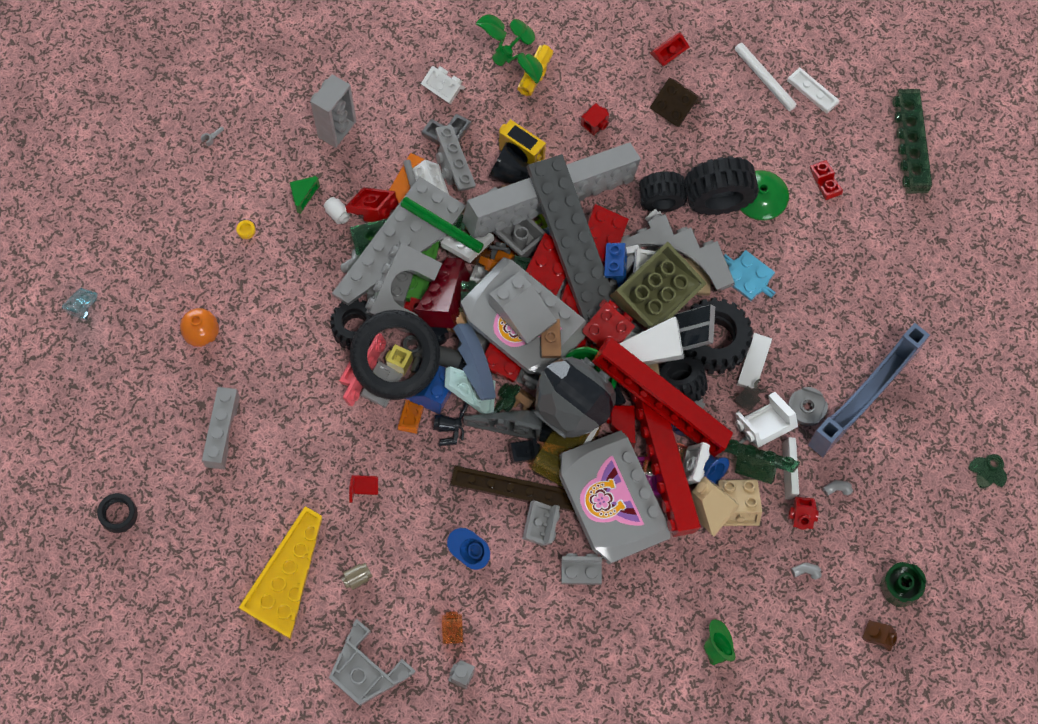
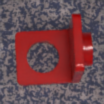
M352 475L349 485V503H353L354 494L378 495V477Z

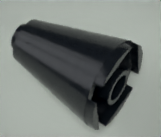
M505 145L488 177L496 181L513 184L530 178L526 167L529 164L510 147Z

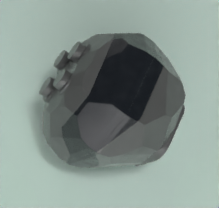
M574 357L556 360L542 371L537 383L536 412L534 414L563 438L579 437L592 432L607 421L616 403V393L612 383L609 381L610 376L603 370L597 372L593 368L595 364L587 357L584 360Z

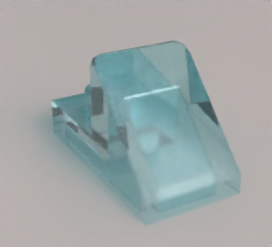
M79 288L62 305V309L70 316L87 321L88 308L97 300L98 293Z

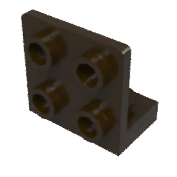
M669 77L650 106V109L675 126L680 127L694 104H700L703 98Z

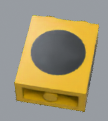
M511 119L507 124H503L500 127L499 150L502 151L506 145L528 164L545 160L546 143Z

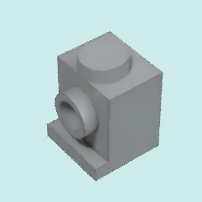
M460 660L459 663L457 662L453 665L448 681L467 690L475 673V666Z

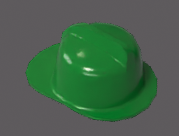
M712 620L709 624L710 636L704 644V650L708 655L710 664L716 665L725 661H735L733 640L728 628L720 620Z

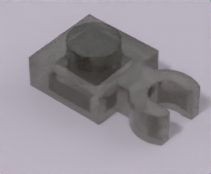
M761 379L755 381L753 389L747 386L734 399L747 413L761 400L758 394L765 393L769 388L768 386L764 389L758 388V383Z

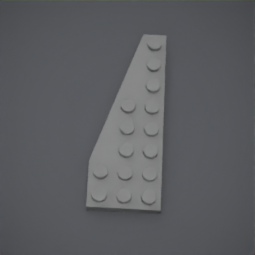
M421 177L417 179L405 195V197H408L452 225H455L466 208V205ZM400 202L332 292V295L349 306L374 287L378 280H381L383 273H381L385 263H389L391 258L389 254L394 245L403 243L422 253L431 248L437 241L444 239L447 234L401 207Z

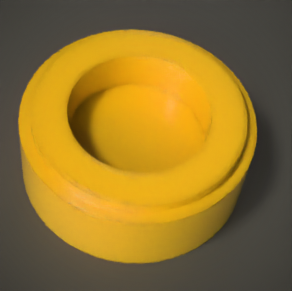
M249 220L239 222L236 227L237 234L242 239H250L255 235V226Z

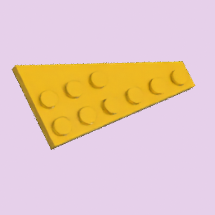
M306 506L239 606L240 610L290 640L322 522V516Z

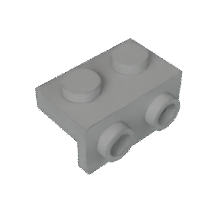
M535 500L531 501L522 539L541 546L552 544L556 537L555 527L560 518V506H549Z

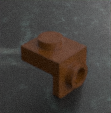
M869 620L862 639L866 642L883 646L887 651H891L892 646L897 642V633L890 625Z

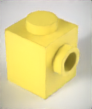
M395 344L392 350H389L385 361L387 366L405 376L413 361V355L411 351Z

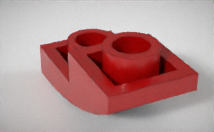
M827 160L810 165L811 173L825 200L842 195L843 189L835 179V172Z

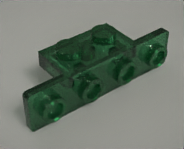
M730 439L724 450L725 452L738 455L735 473L768 484L774 482L776 468L793 473L800 465V462L792 457H783L773 451L757 449L756 446L741 444L734 439Z

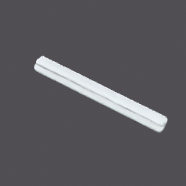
M739 43L735 47V51L785 108L788 111L793 110L797 105L796 102L743 43Z

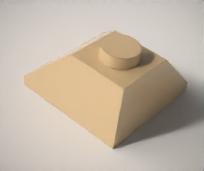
M705 476L692 491V498L700 524L711 535L715 536L738 508L739 504L722 488Z

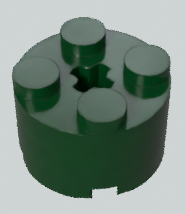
M905 562L896 563L884 574L881 580L882 594L889 603L896 607L910 606L925 592V574L917 565Z

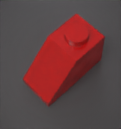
M614 406L610 417L607 419V424H610V430L613 433L622 431L634 448L636 443L635 406Z

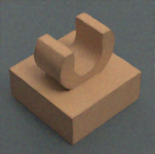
M524 389L518 390L514 395V398L517 399L513 403L514 408L519 403L523 404L522 410H528L535 406L536 398Z

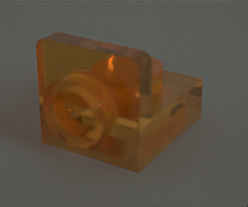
M451 611L446 612V615H442L443 644L463 643L462 614Z

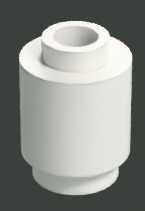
M331 197L325 202V212L337 224H344L350 219L351 213H347L345 205L339 199Z

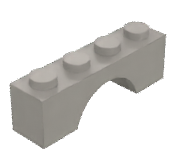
M217 388L202 457L205 467L225 470L229 452L230 428L233 418L237 414L240 400L237 389Z

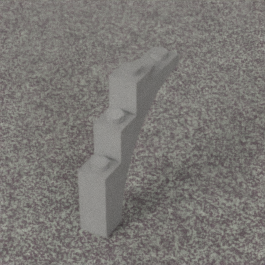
M666 214L652 216L651 220L648 221L650 229L642 228L637 231L636 235L622 237L621 243H625L626 247L639 245L640 247H662L666 242H669L677 252L692 259L706 272L718 292L735 285L718 241L710 240L702 244L703 247L700 248L692 228L683 227L677 230V234H674Z

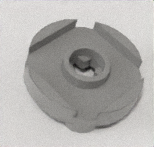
M804 387L801 390L795 391L788 402V406L796 413L797 423L804 426L817 425L823 420L828 410V404L823 394L812 387ZM808 402L810 403V407H812L813 409H809V411L805 410L803 405H806V403Z

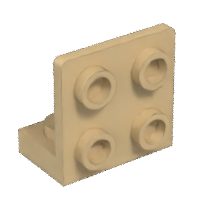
M719 480L718 486L739 504L738 508L723 526H759L762 506L758 480Z

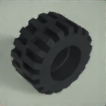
M663 171L643 177L639 183L640 201L643 209L650 212L656 209L662 213L674 211L687 203L684 176L675 172Z
M357 299L349 306L341 302L339 304L340 307H335L334 314H331L330 325L335 341L340 343L342 348L347 346V349L350 350L356 331L347 330L344 327L345 324L354 318L366 321L372 317L366 314L367 308L365 306L367 302L365 300L359 302V299Z
M684 356V359L668 361L660 366V376L689 399L695 402L701 400V396H705L708 390V383L704 366L699 360L693 359L690 356Z

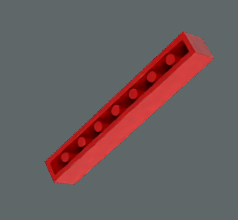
M613 338L607 340L600 347L592 361L595 365L697 444L702 442L709 444V452L714 457L726 449L733 432L725 425L721 424Z
M630 393L631 400L636 405V417L640 420L642 426L641 435L646 440V453L651 458V470L657 479V491L661 494L663 500L662 509L668 518V530L672 532L673 537L696 533L701 526L671 423L633 393Z

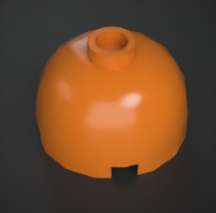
M196 308L184 314L180 322V331L188 344L195 347H203L216 339L219 333V325L216 317L210 311L204 308Z

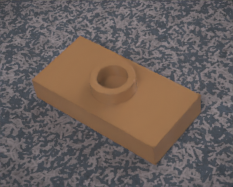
M556 319L557 323L541 334V358H561L560 319Z

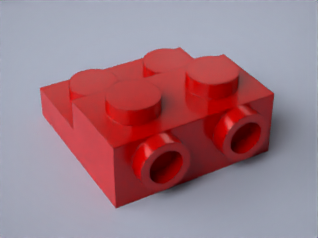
M363 187L345 207L347 213L363 215L364 221L377 224L381 223L384 219L387 220L390 212L395 210L399 203L395 191Z

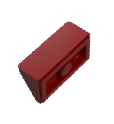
M680 32L652 50L650 54L664 67L690 48Z

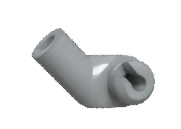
M353 249L351 259L341 264L340 269L343 273H347L359 258L361 250Z
M834 480L822 488L826 496L837 490L842 491L846 496L853 492L852 484L842 480Z
M808 562L791 568L794 578L805 573L811 574V578L814 580L822 576L821 568Z

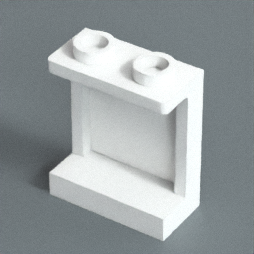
M776 392L768 395L770 404L745 417L739 411L735 413L737 419L735 421L736 427L740 432L743 431L748 441L753 442L758 448L798 427L796 413Z

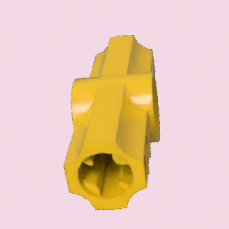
M539 45L534 55L542 64L543 77L546 73L547 65L553 56V50L547 45ZM524 71V76L517 90L522 95L531 96L537 84Z

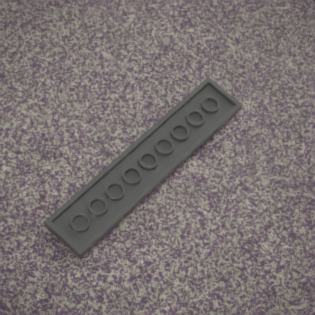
M563 154L529 164L526 167L579 314L588 323L601 308L599 304L603 299L607 302L612 300L616 305L617 303L610 297L613 293L608 278L604 276L605 270ZM589 338L590 344L595 345L596 343Z

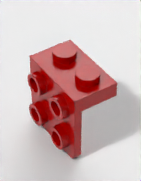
M603 299L599 304L601 308L582 329L583 333L599 347L610 338H613L618 343L623 342L635 328V325L632 323L633 318L626 312L621 314L617 310L619 308L618 305L612 300L607 302Z

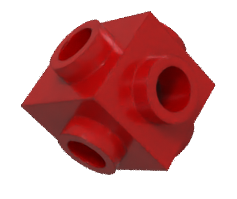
M795 497L794 505L789 509V519H792L793 527L801 530L813 529L814 522L818 521L819 516L814 498Z

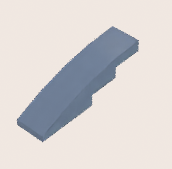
M468 323L457 324L453 330L462 343L458 350L467 364L463 368L464 373L481 400L496 398L487 358L476 333Z

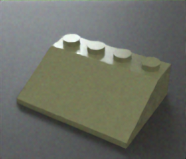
M666 242L618 287L610 297L623 311L650 329L672 318L707 283L669 242Z

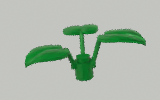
M491 14L482 16L475 25L484 29L492 38L500 41L498 48L495 50L496 53L492 56L493 61L497 65L503 66L506 62L510 63L512 60L517 59L520 66L537 84L543 73L540 61L531 54L525 55L520 53L512 57V47L519 39L526 45L534 42V31L523 21L514 19L510 23V29L518 37L509 46H502L507 34L504 31V23L498 17Z

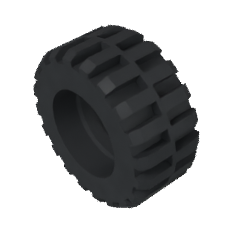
M719 157L718 159L707 160L705 163L702 162L697 167H693L687 173L684 180L688 204L698 214L711 216L712 214L720 215L739 211L741 208L747 207L749 203L752 204L759 193L754 166L747 159H742L741 157Z
M711 298L708 302L707 299L700 300L699 305L695 303L690 308L692 310L710 304L715 306L714 324L725 327L732 336V343L725 348L715 349L704 345L683 351L684 356H690L693 359L699 360L703 364L704 369L708 370V374H714V371H718V374H723L726 369L732 371L736 365L739 366L746 357L753 339V328L750 327L751 321L749 317L745 318L746 312L743 309H737L738 305L734 302L732 304L727 303L728 300L726 299L717 301V298Z

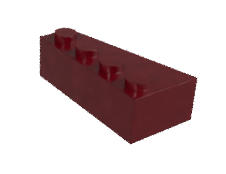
M446 257L435 280L431 282L415 309L418 317L422 318L430 327L454 328L457 325L456 319L460 315V302L464 299L463 292L466 291L470 276L462 258Z

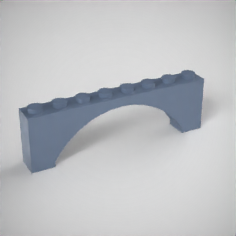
M914 323L862 386L839 410L822 423L814 433L808 446L821 457H824L919 353L930 334Z

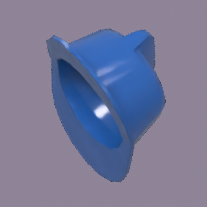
M710 455L705 462L704 476L718 484L729 468V460L725 457L718 459Z
M458 528L449 534L447 539L448 549L463 564L474 570L482 569L488 564L490 549L484 539L467 528Z

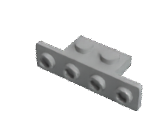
M453 126L436 127L435 133L440 143L436 153V160L442 168L443 178L446 179L448 185L456 183L459 191L475 188L476 184Z

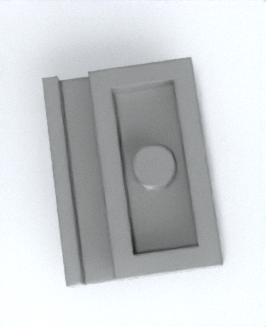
M380 361L377 362L373 369L375 375L388 382H399L403 375ZM365 388L360 396L381 405L383 408H386L390 400L378 397Z

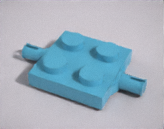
M747 250L735 260L731 259L727 254L724 255L735 285L732 286L735 290L750 301L762 292L770 298L775 295L776 292L767 286L770 279L775 275L772 269Z

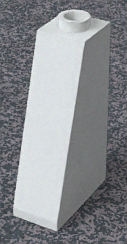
M672 317L619 343L646 365L684 359L679 323L676 317Z

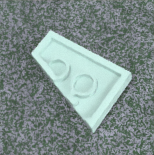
M451 366L446 368L444 387L481 414L494 413L495 398L481 400L463 370Z

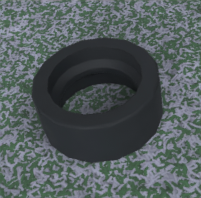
M115 493L103 498L98 506L97 516L105 529L113 533H122L132 528L136 523L138 512L131 498L125 494ZM117 502L126 504L129 508V515L126 520L120 524L110 523L106 518L107 509Z

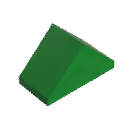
M316 176L290 182L296 210L299 214L302 213L320 186L319 179Z

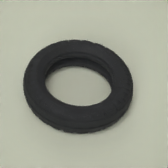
M402 310L383 311L367 319L356 331L350 347V363L355 377L367 391L384 399L400 400L420 393L435 377L440 362V347L432 328L422 318ZM385 329H405L414 334L422 346L423 360L421 366L411 378L405 381H385L375 375L368 364L367 352L369 344L379 332Z

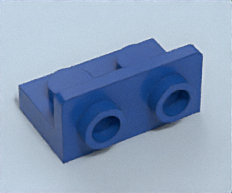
M607 243L604 276L605 278L617 280V285L620 287L626 281L628 256L626 244Z

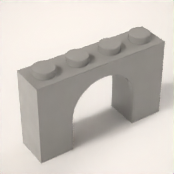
M403 243L394 245L389 254L391 256L389 263H385L381 273H383V276L374 286L373 290L375 293L373 298L370 297L366 303V314L373 316L388 310H402L413 313L394 301L391 294L393 279L400 272L406 271L429 282L434 281L442 263ZM397 328L405 333H411L405 329Z

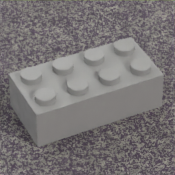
M332 74L328 79L324 80L321 89L313 94L310 102L318 138L336 148L357 121L351 85Z

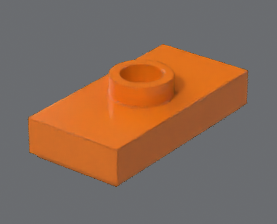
M406 399L398 430L417 434L424 406Z

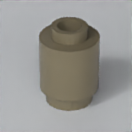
M359 563L343 572L344 577L341 579L346 589L350 587L354 590L369 582V579L373 576L366 563L362 565Z

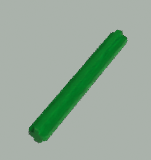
M404 197L401 201V207L476 253L482 251L484 244L408 197Z

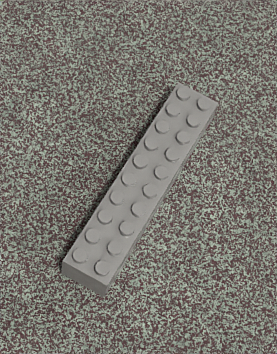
M630 142L567 164L579 201L633 181L641 158ZM531 178L468 199L463 223L473 238L484 237L493 231H501L507 226L517 225L523 220L533 219L543 214Z

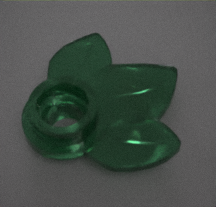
M505 383L498 392L500 399L495 405L494 413H499L501 410L509 412L516 402L515 396L520 392L518 384L509 385Z
M990 454L986 458L977 457L968 466V470L977 473L976 482L979 488H987L993 483L1003 487L1007 481V474L1003 469L1004 461L997 454ZM991 461H994L997 467H993Z

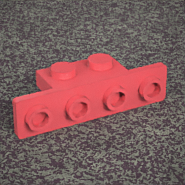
M381 333L375 336L367 352L368 364L371 370L375 368L381 352L386 347V340ZM349 361L339 381L341 384L349 386L343 399L349 406L353 407L355 401L360 397L363 386L355 377Z

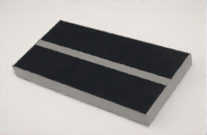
M710 304L673 316L677 318L679 323L683 351L713 343L715 306Z

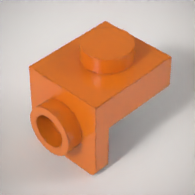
M498 250L495 259L481 256L478 263L484 265V269L490 272L503 257L511 259L512 255Z

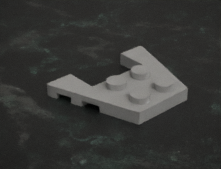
M356 619L329 679L361 706L411 677L416 671L401 659L388 675L357 648L371 631Z

